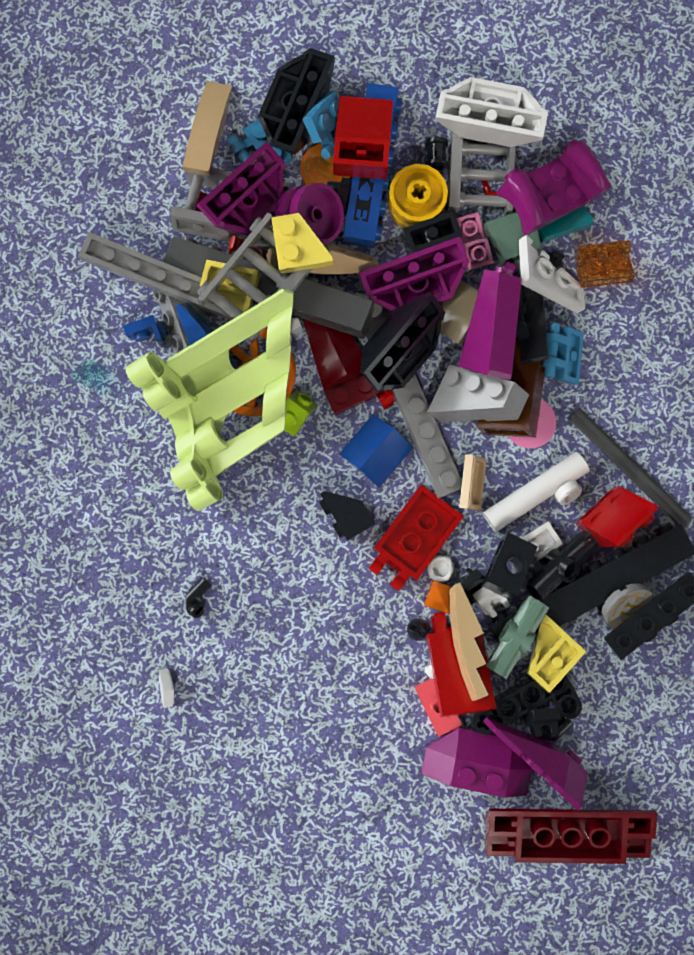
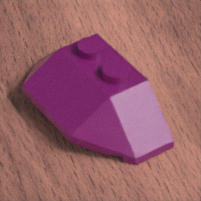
M266 141L196 206L215 227L248 236L251 234L249 230L251 225L258 217L263 219L267 213L271 214L276 209L277 201L283 194L285 162Z
M459 236L359 272V277L370 300L394 312L395 309L428 292L434 295L439 304L451 300L469 263V259Z
M458 727L426 746L421 774L452 787L506 798L527 796L532 768L522 759V756L519 757L497 735H484L476 730Z

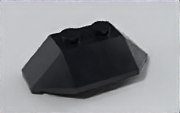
M309 48L303 55L292 59L277 70L258 115L271 147L295 155L309 143L311 137L302 119L324 94L329 92L335 56Z
M428 292L395 309L362 347L360 372L376 391L404 388L436 350L441 331V320H444L445 311L432 293Z

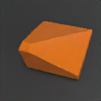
M432 580L424 605L449 614V589L452 587Z

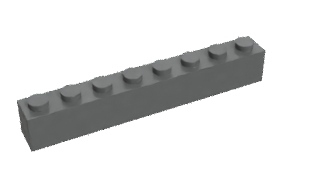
M173 236L163 262L202 278L206 260L227 263L235 252H232L230 255L222 252L217 246L208 244L206 247L199 245L196 240L184 236L181 239ZM245 257L237 265L259 270L261 275L257 289L266 296L268 294L272 296L279 289L276 287L277 283L250 261L246 260ZM307 276L294 291L292 315L364 339L375 310L370 297L362 293H355V295L347 293L342 287L333 284L328 287L320 284V281Z

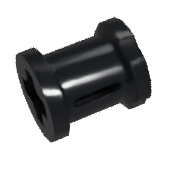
M431 137L425 140V147L428 148V161L425 162V165H429L436 170L447 169L446 147H448V140L443 137Z

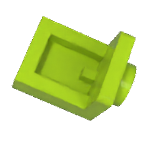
M296 390L286 399L284 430L293 437L299 432L309 415L318 406L308 394Z

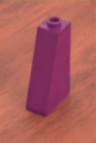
M496 266L495 271L484 270L459 367L511 380L522 278L511 275L512 270Z

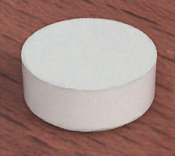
M576 480L568 481L555 492L554 497L560 505L570 504L579 497L582 487Z
M438 555L427 566V572L434 581L445 582L453 576L454 564L448 557Z

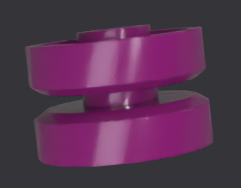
M313 183L290 188L283 192L277 201L275 217L299 213L322 244L330 243L336 239L342 230L344 222L343 204L334 189L324 183Z

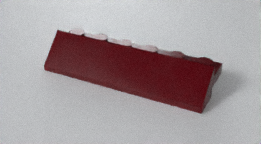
M489 808L485 817L486 856H514L515 863L626 864V858L651 857L652 839H656L657 812L656 810Z

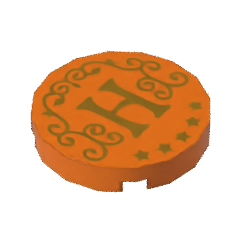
M321 143L311 147L303 155L300 170L301 178L305 185L313 183H324L327 185V182H341L342 177L351 178L333 175V156L329 159H324L321 156L323 149Z

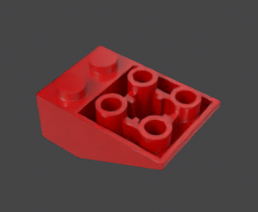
M340 96L334 144L333 175L387 179L393 100Z
M617 486L607 492L575 524L582 531L585 530L590 533L598 542L599 547H624L635 537L633 532L640 526L644 528L655 518L653 513L659 507L627 489Z

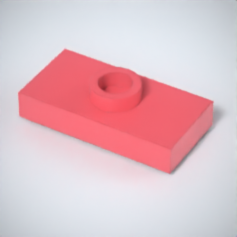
M434 679L426 680L414 686L438 737L462 726L458 715L440 717Z

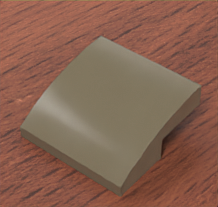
M460 280L453 298L440 303L445 311L444 320H441L440 332L457 344L464 346L479 290Z

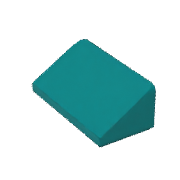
M582 206L539 229V239L541 243L589 228L594 223L593 218L586 207Z

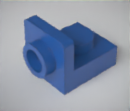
M153 315L123 326L126 336L131 341H145L151 338V333H154L157 342L161 346L166 345L164 337L168 336L163 321L158 322Z

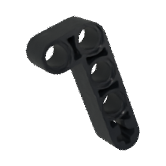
M567 675L562 678L550 693L530 676L495 696L497 709L494 711L499 716L498 719L493 716L492 711L472 713L469 719L471 725L478 733L487 735L492 733V730L487 725L483 726L479 723V716L482 714L506 725L550 700L554 708H559L561 716L573 719L580 715L582 703ZM529 687H535V697L526 700L524 698L525 690ZM571 698L573 701L571 708L566 711L562 710L561 704L563 700ZM506 700H511L513 703L512 709L507 713H502L500 711L501 704Z

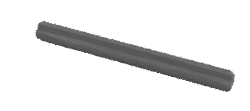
M582 409L576 410L570 416V421L676 524H682L683 528L690 524L692 516Z

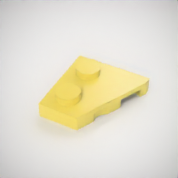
M545 615L539 625L527 674L550 693L586 651L552 619Z

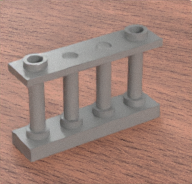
M451 132L447 213L454 211L455 216H457L459 208H463L464 205L504 207V216L516 210L509 201L502 197L465 194V191H461V182H465V179L505 182V176L515 169L516 146L507 147L495 144L467 143V140H463V138ZM466 154L506 156V171L466 169V166H462V157H466Z
M212 168L210 176L186 172L187 183H191L185 207H172L170 217L173 231L230 242L232 235L247 239L248 236L215 227L203 212L195 211L202 186L216 188L232 173L231 171ZM284 182L283 192L290 189V183ZM275 210L271 213L272 217H275ZM271 223L269 228L273 231V225ZM262 236L254 245L263 249H269V247L276 248Z
M267 213L263 219L258 217L249 229L251 234L211 282L207 280L203 283L197 292L200 295L198 303L204 307L211 300L233 319L244 313L217 292L226 279L230 280L258 304L269 298L271 295L268 294L266 296L234 270L244 257L277 283L276 287L279 288L277 292L282 289L294 292L312 269L292 272L290 276L287 273L280 274L279 270L251 249L261 236L276 247L274 232L269 228L272 223V215ZM265 328L250 336L249 338L245 339L244 341H246L249 345H252V343L256 340V338Z

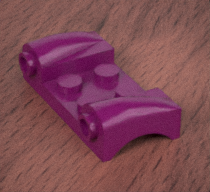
M577 139L572 140L564 146V153L559 158L529 173L526 169L520 171L519 168H515L505 176L506 181L496 193L499 197L509 201L516 209L521 220L524 236H528L594 201L611 187L598 159L584 140L580 142Z

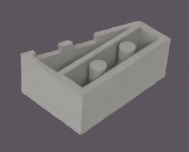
M449 364L427 413L445 424H450L453 421L471 423L472 420H486L487 422L518 420L529 394L513 381Z

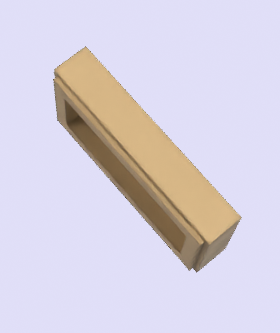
M465 454L459 508L475 511L481 510L486 458Z

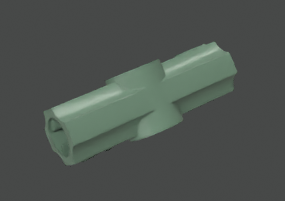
M527 595L514 618L510 619L501 631L500 641L485 666L507 679L521 654L524 655L532 645L536 636L535 631L542 622L549 607Z

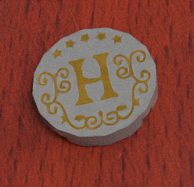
M642 584L626 585L627 589L623 591L618 589L606 599L602 607V615L609 628L614 630L654 598L646 586Z

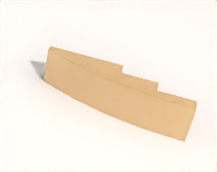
M206 82L188 140L183 162V170L185 172L210 176L214 155L217 156L220 137L224 133L232 85Z
M326 243L324 247L332 256L334 265L314 268L310 273L354 274L379 266L380 264L375 256L336 244ZM269 247L266 256L267 260L272 266L279 268L276 248Z
M457 583L449 589L453 643L463 680L471 700L476 701L488 695L476 669L485 665L486 662L474 639L484 634L461 583Z

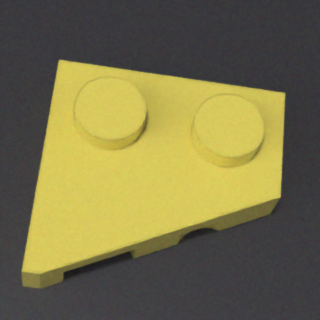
M299 213L271 218L280 274L334 265L330 253Z
M206 260L200 286L207 280L211 282L226 263ZM236 266L234 270L257 288L261 275L259 270ZM228 279L217 290V292L242 312H246L253 306L254 300Z

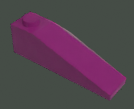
M487 717L484 719L483 722L519 757L522 756V759L552 785L577 810L582 807L588 773L579 765L583 760L571 749L566 753L560 746L541 738H533L531 734Z

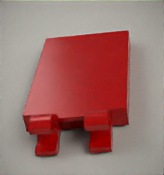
M421 484L373 548L379 555L368 569L378 575L385 564L389 565L398 572L389 585L400 591L409 577L415 581L418 580L464 516L442 499H438L434 493Z
M445 612L433 613L434 616H431V623L434 633L428 634L426 637L440 717L497 709L489 668L485 665L476 669L488 695L476 701L471 700L460 671L453 643L451 627H446ZM480 635L474 639L487 663L483 636Z

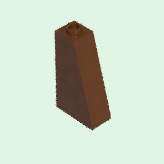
M518 337L515 339L512 376L509 381L515 382L529 394V397L518 420L488 422L486 420H478L477 428L485 435L536 438L545 367L542 366L543 360L521 364Z

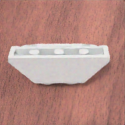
M470 77L449 89L441 91L435 120L460 138L514 147L543 140L548 112L544 107L540 106L537 100L524 87Z

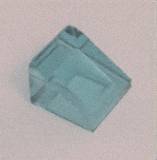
M86 357L70 378L97 393L110 370Z

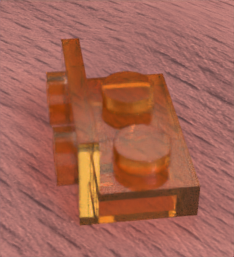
M613 241L579 246L575 257V268L580 287L633 282L635 273L629 256L632 247L631 241Z

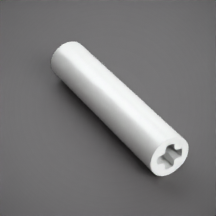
M575 452L485 510L482 514L496 533L553 496L566 482L577 480L590 471L584 458L578 452Z

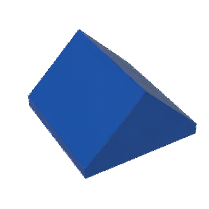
M373 414L339 455L380 488L413 447L394 427Z

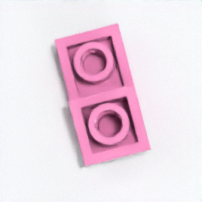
M479 213L456 218L463 235L461 241L469 259L466 267L467 270L494 263L488 239L484 236Z

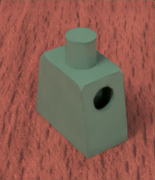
M515 212L485 222L483 227L484 235L487 237L501 266H504L506 261L514 263L518 275L521 276L519 239L524 237V234L522 233V224L518 213ZM537 230L529 234L528 237L533 240L531 246L539 252L540 240Z

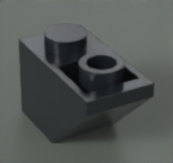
M326 491L320 493L323 499L319 501V504L326 516L332 513L336 520V523L332 524L339 538L345 536L349 540L375 525L361 500Z

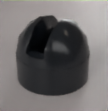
M413 619L407 625V633L413 640H422L428 634V626L421 619ZM415 625L423 630V635L411 630V627Z

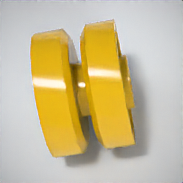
M413 164L404 167L396 173L390 184L388 209L391 218L398 226L406 228L443 215L447 202L448 188L445 179L439 171L429 165Z

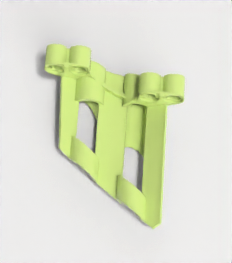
M286 289L278 291L166 361L155 353L148 352L126 366L128 378L136 387L143 389L144 399L150 408L158 411L164 419L168 418L176 436L175 448L179 459V464L170 471L171 478L180 490H186L187 499L196 511H201L223 498L222 489L216 477L218 474L284 431L292 342L293 291ZM268 326L266 352L234 369L229 360L230 348ZM264 393L262 422L231 440L224 441L221 437V428L227 415Z

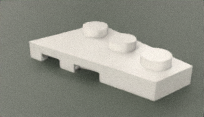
M525 235L519 239L521 284L577 314L585 309L583 286L563 268L556 269L549 261L550 256L544 250L538 252L532 247L533 240Z

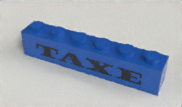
M367 83L365 98L393 100L391 144V139H397L399 124L394 123L395 114L400 115L403 99L398 98L399 87ZM390 147L388 165L393 164L395 149ZM387 174V179L352 178L343 244L374 248L375 240L381 241L383 225H379L378 221L379 215L385 216L387 200L382 199L383 190H389L391 174Z

